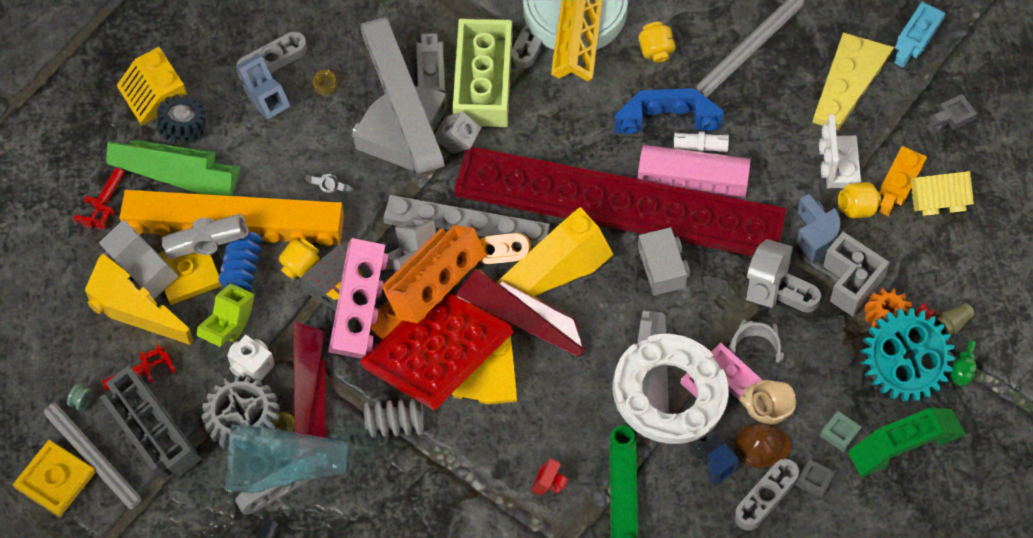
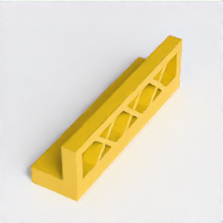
M561 0L551 71L553 76L560 79L572 72L586 81L593 79L602 0H593L592 5L589 0ZM585 11L591 21L589 27L583 17ZM582 33L588 42L587 48H585L581 40ZM579 55L585 64V69L577 65Z

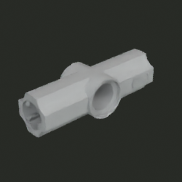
M241 213L216 221L210 218H200L193 222L192 228L162 237V246L165 255L169 259L193 252L209 255L215 253L218 245L248 236V227Z

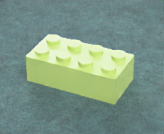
M459 19L453 114L463 111L479 126H508L512 20Z

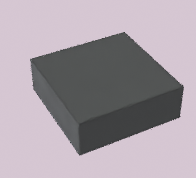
M809 459L795 486L822 499L835 475V471Z

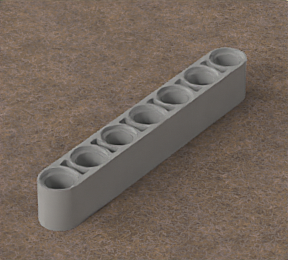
M386 16L361 23L360 29L416 173L420 175L444 167L440 148Z

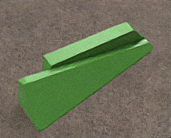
M130 140L129 144L113 141L107 143V163L109 165L198 194L232 196L240 173V166L215 164V152L143 140Z

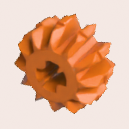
M882 288L879 291V295L873 293L869 298V302L865 304V320L872 323L871 327L878 329L875 322L877 319L880 318L886 322L885 314L889 312L896 318V310L902 309L906 316L908 309L912 308V302L905 301V293L899 296L896 295L895 288L890 293H887Z

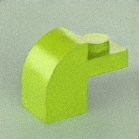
M230 283L216 295L213 314L198 326L196 336L219 347L228 340L234 343L248 322L254 294Z

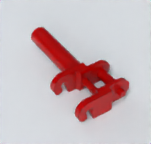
M116 167L97 199L85 196L84 202L86 204L91 202V205L96 208L91 217L87 216L85 218L80 215H74L73 220L77 223L80 221L83 226L93 229L94 226L97 229H106L105 221L109 215L113 216L115 214L112 207H107L106 205L125 172ZM100 211L103 215L100 220H97L95 217Z
M158 343L156 344L157 348L145 354L143 351H140L141 356L139 360L144 361L131 367L140 376L146 374L150 384L154 382L149 372H151V367L164 362L165 365L168 364L172 374L176 373L167 352L162 353L165 349L164 347L160 348ZM160 354V359L148 363V358ZM114 376L101 381L105 391L110 390L106 383Z

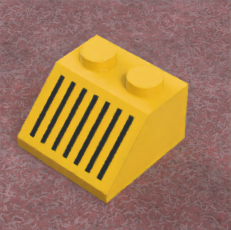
M160 47L136 58L117 84L119 91L141 125L157 118V109L162 101L165 102V98L170 97L173 100L174 95L178 94L179 98H183V94L187 95L184 84Z

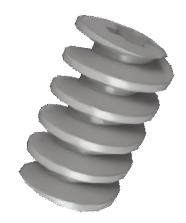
M411 399L409 406L406 408L403 400H399L397 408H394L391 400H388L385 409L382 408L380 401H376L374 409L370 408L368 402L364 403L366 431L369 430L371 437H376L378 429H380L383 437H387L390 428L394 436H399L401 428L404 429L405 434L408 436L411 435L413 427H415L418 435H422L424 429L422 403L420 407H417L415 400Z

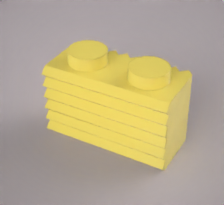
M970 171L912 178L910 181L914 211H922L923 216L940 214L939 208L949 207L950 213L967 211L966 205L974 204Z

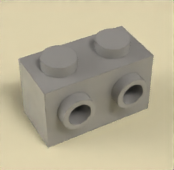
M667 228L639 235L638 250L653 296L686 288V280L690 276V270L687 261H682L681 242L679 237H674L672 229Z

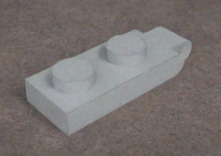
M437 33L421 34L422 43H417L418 87L431 88L445 93L443 42H438Z

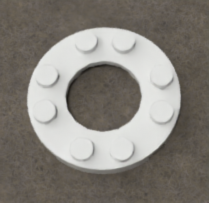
M675 334L648 336V339L630 346L620 358L613 376V397L621 416L638 433L662 443H687L706 435L720 420L728 401L726 374L713 359L714 355L700 343ZM661 365L677 366L685 370L693 378L697 387V400L694 406L679 414H665L658 411L657 408H653L642 391L643 379L646 373L654 367Z

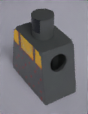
M340 244L301 277L303 290L334 311H336L346 258V251ZM358 268L359 275L365 278L364 274ZM362 293L353 294V301L357 305H366V298Z

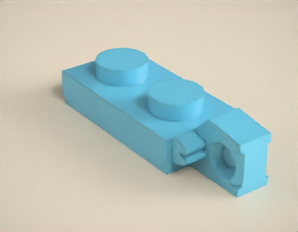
M921 2L898 37L895 48L899 51L894 64L904 68L911 56L917 58L919 54L921 55L945 17L944 12Z

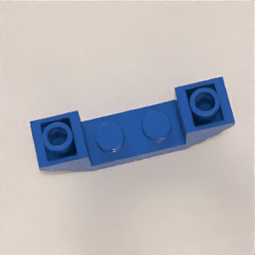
M694 88L642 90L615 114V133L633 134L635 132H642V114H684L686 112H693L695 130L712 131L722 129L723 110Z

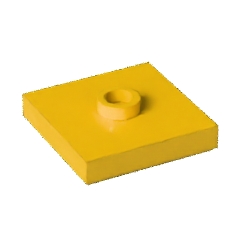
M165 251L158 253L178 275L164 290L170 305L222 286L219 283V275L210 254L201 255L193 252L169 259L165 255Z
M48 440L12 485L16 490L60 518L96 471L87 463L51 440Z

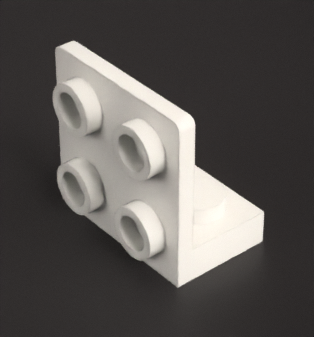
M829 114L827 124L822 125V138L819 139V153L824 155V162H821V177L826 178L827 188H844L849 183L861 182L857 136H836L835 115Z

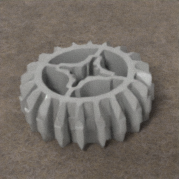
M236 375L235 382L229 383L227 379H224V387L221 388L215 385L214 391L216 394L207 393L208 403H203L205 413L202 414V420L206 423L204 426L208 434L211 433V439L214 442L219 441L223 449L230 444V448L234 452L238 445H241L242 449L247 451L248 444H253L254 447L258 448L259 439L267 442L269 439L267 433H275L274 424L279 423L280 420L279 415H277L280 412L279 404L276 403L277 397L276 394L271 393V388L268 384L263 386L259 378L252 383L251 377L248 375L244 381H240V378ZM228 402H230L229 407H228L227 409L223 410V411H222L223 414L220 415V412H221V410L223 409V407H224ZM237 406L244 413L246 420H243L242 416L239 415ZM263 412L260 419L252 425V421L260 416L259 413ZM237 427L241 428L242 430H233L232 428Z

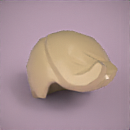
M763 380L756 385L751 384L749 387H745L744 395L739 398L749 415L764 424L773 425L782 422L793 414L796 407V398L792 387L783 382Z

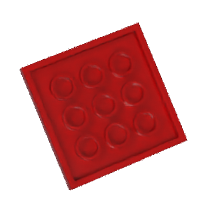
M448 292L443 300L426 314L423 320L418 323L402 320L360 363L365 370L435 411L514 332L510 324Z

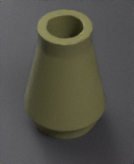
M963 303L958 307L938 313L935 316L933 325L936 327L944 324V328L940 333L942 335L950 334V338H953L974 317V310L969 304Z

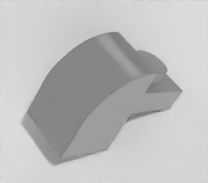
M412 218L396 226L395 230L399 248L388 253L385 269L396 272L436 233L434 220Z
M768 239L759 245L751 260L747 278L750 279L746 297L747 301L771 308L776 305L780 279L788 272L793 246Z

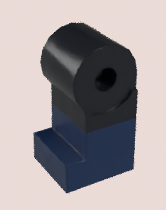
M713 430L699 439L690 441L692 455L702 459L709 467L708 479L714 486H717L738 471L739 459Z

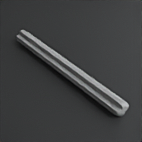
M786 0L695 86V90L705 97L710 95L804 5V0Z

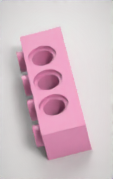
M354 238L348 243L328 352L362 359L366 352L371 351L373 336L369 335L371 324H376L378 308H374L376 297L380 298L383 285V281L379 280L380 271L385 270L388 260V254L384 253L385 245ZM362 265L367 266L371 271V277H361L358 273V267ZM362 293L366 298V305H357L353 301V294ZM348 321H358L361 325V332H351L348 328Z

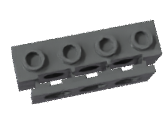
M129 365L106 383L114 395L109 398L104 394L100 399L155 473L165 479L169 476L165 471L168 468L180 477L202 460L143 378ZM122 403H124L125 406H126V407L128 408V410L130 411V413H128V415L124 412V411H126V410H125L124 407L121 405ZM137 424H139L146 433L144 434V437L140 434L141 431L138 428ZM153 445H155V447L161 453L160 459L155 454L156 451L152 447Z

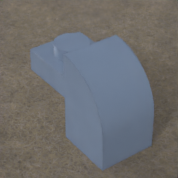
M259 53L236 65L244 83L242 86L246 94L265 118L269 119L290 107L281 85L272 78L263 57Z
M808 194L801 198L797 213L807 225L799 230L796 243L811 262L814 263L826 256L827 250L837 239L840 218L835 208L825 213L822 204L819 201H815Z

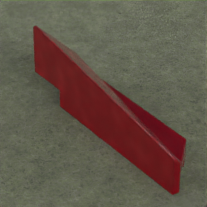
M475 269L456 294L458 298L577 357L584 356L587 353V349L583 347L578 331L580 328L576 318L506 281H501L499 285L481 270Z
M293 322L296 461L301 458H307L317 447L320 448L326 443L325 359H321L325 333L322 330L299 322Z

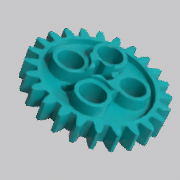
M913 308L908 309L906 316L902 309L896 310V318L891 312L886 313V322L879 318L875 321L878 329L874 327L868 329L873 337L863 338V341L869 345V348L861 350V353L868 355V359L862 361L861 364L870 365L871 368L865 373V376L874 374L876 378L872 381L871 385L874 386L881 383L880 393L883 394L891 390V399H896L899 393H901V399L904 402L908 401L910 394L914 401L920 400V392L925 398L930 397L929 388L939 391L940 386L937 381L947 382L948 379L943 373L953 371L947 365V362L955 360V357L948 355L947 351L955 347L945 343L951 335H942L940 333L944 328V324L936 327L933 325L935 316L925 320V311L919 312L916 317ZM911 328L919 332L920 340L917 344L909 339L908 334ZM896 332L900 333L901 341L896 337ZM886 340L892 342L895 347L892 356L887 355L883 350V344ZM911 350L913 355L909 359H904L903 354ZM924 354L932 359V367L930 369L924 368L921 364V358ZM899 366L907 371V378L904 382L898 380L895 374ZM914 368L919 372L920 378H916Z

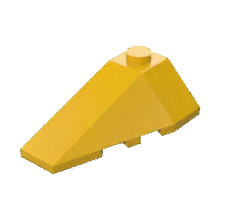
M579 207L496 283L500 285L501 281H506L535 297L557 286L565 285L572 280L592 274L614 254L599 227Z
M102 254L98 258L85 288L89 299L87 303L96 313L100 314L103 312L114 320L191 345L194 341L191 331L165 306L160 305L157 307V303L150 296V293L144 287L138 290L128 279L130 275L107 256Z
M511 336L451 394L453 398L463 399L465 397L479 400V403L484 404L517 402Z

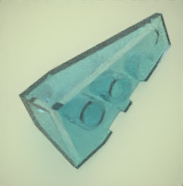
M231 425L225 491L257 493L265 491L267 488L280 485L282 487L288 486L293 482L306 479L314 480L346 472L348 442L264 427Z

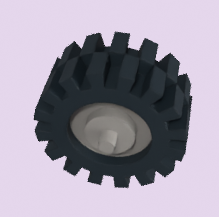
M178 94L174 95L173 100L170 97L165 98V102L162 101L157 109V128L159 134H163L165 140L171 138V143H176V140H180V144H185V140L192 143L194 138L197 140L201 138V134L205 132L206 110L205 107H202L203 103L201 101L196 103V98L193 96L189 100L188 95L183 94V98H179Z

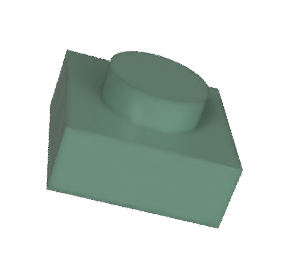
M837 411L821 431L820 436L842 452H845L860 433L862 427Z

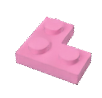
M722 343L711 351L714 355L713 359L726 374L728 391L738 400L744 395L745 387H749L751 384L756 385L762 381L759 376ZM687 373L681 378V384L697 398L696 384Z

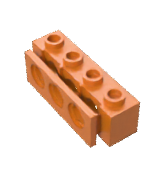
M453 225L447 232L444 229H439L382 285L398 320L414 323L423 320L426 314L437 303L441 302L444 296L454 286L459 284L460 280L486 255L474 228Z

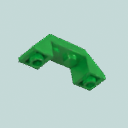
M928 408L877 429L848 451V455L862 478L886 468L890 458L934 440H936L938 446L965 436L966 433L952 409Z

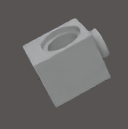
M461 111L444 117L434 136L438 143L450 153L455 154L470 149L482 127Z

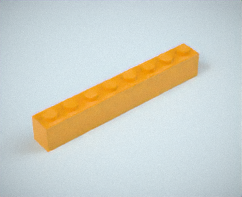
M125 190L120 221H126L138 234L155 233L159 236H166L192 228L193 222L200 218H210L216 221L241 213L245 218L248 231L260 235L266 242H290L294 239L300 241L303 238L309 243L331 246L332 244H341L344 212L342 203Z

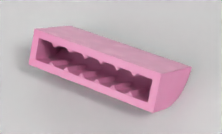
M643 145L638 179L731 198L745 199L751 158Z

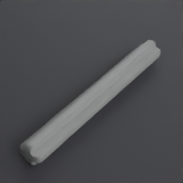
M56 403L46 407L44 410L46 417L86 462L95 469L96 473L129 509H134L142 501L140 495Z

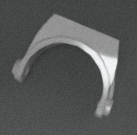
M742 320L728 350L734 354L736 352L735 347L740 340L748 336H760L768 339L776 350V363L783 361L784 352H781L777 325L774 323L771 325Z

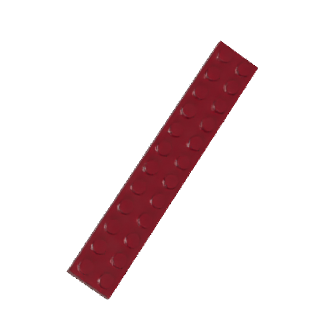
M472 146L465 151L454 189V197L567 219L581 207L593 222L599 226L639 234L671 228L674 237H679L680 242L754 256L759 245L766 239L780 243L787 209Z

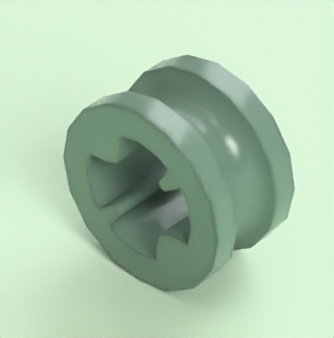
M77 383L68 395L67 405L70 407L76 406L78 411L83 412L91 403L94 394L93 389L85 388L83 384Z

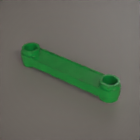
M621 425L614 428L610 434L611 538H638L636 437L630 427ZM624 437L627 438L629 442L626 444H620L616 441V439Z

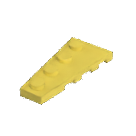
M843 33L818 103L813 123L819 125L827 124L828 115L834 114L836 130H839L856 106L861 95H864L873 78L878 75L885 61L892 55L894 47Z

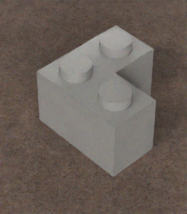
M124 220L99 242L106 250L104 255L132 276L134 279L132 283L138 290L144 287L154 299L178 277L150 244Z
M842 232L827 250L823 267L840 277L833 287L830 302L851 316H854L884 280L889 261Z

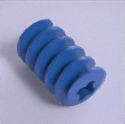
M248 231V236H245V238L228 242L225 248L226 253L223 256L221 273L218 277L219 283L224 288L231 283L248 292L252 291L250 284L255 280L252 274L257 271L254 264L259 262L257 254L261 252L259 245L263 243L260 235Z

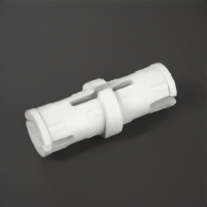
M675 132L674 149L698 150V152H728L729 135L704 134V132H699V134Z

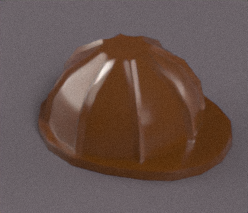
M756 422L746 425L739 431L736 436L735 449L737 455L745 464L755 468H766L788 457L791 450V442L783 430L770 424Z

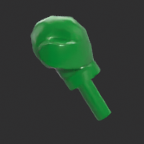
M973 340L969 341L966 352H961L951 367L953 369L951 379L960 387L967 386L975 375L976 363L974 361L976 356L973 355L976 342Z

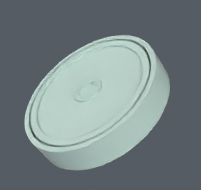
M523 0L524 19L530 27V32L533 36L539 37L542 40V44L555 49L561 0ZM602 0L596 50L609 44L621 32L627 17L628 0ZM585 11L583 17L589 27L591 21ZM582 33L581 40L585 48H587L588 42Z

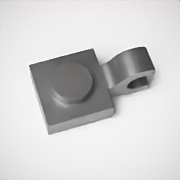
M963 94L940 104L938 109L940 113L929 117L931 123L927 124L926 128L932 135L941 131L948 124L954 130L975 120L977 113Z

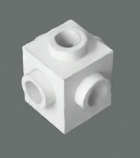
M247 335L240 341H236L230 347L227 355L232 373L240 379L246 378L248 375L251 377L252 383L258 378L262 380L275 366L272 353L268 351V347L257 338L253 340Z

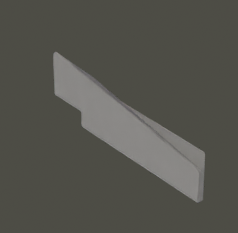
M643 310L638 343L648 339V336L666 334V316L664 313ZM667 365L654 367L646 373L643 379L642 391L647 397L649 404L665 414H669ZM638 432L636 434L637 437L647 438Z

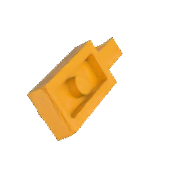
M901 147L880 187L879 193L883 200L878 212L889 216L895 203L899 205L905 203L912 189L910 181L912 178L919 176L927 156L906 147Z

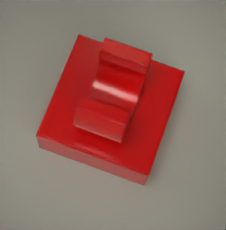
M550 458L542 464L531 487V491L541 496L547 490L557 494L560 490H564L568 479L563 475L556 474L560 463Z

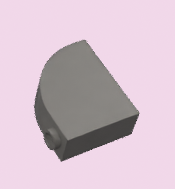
M414 86L434 134L447 110L446 93L431 88ZM383 95L369 107L361 122L355 124L352 131L355 148L414 171V165L387 97Z

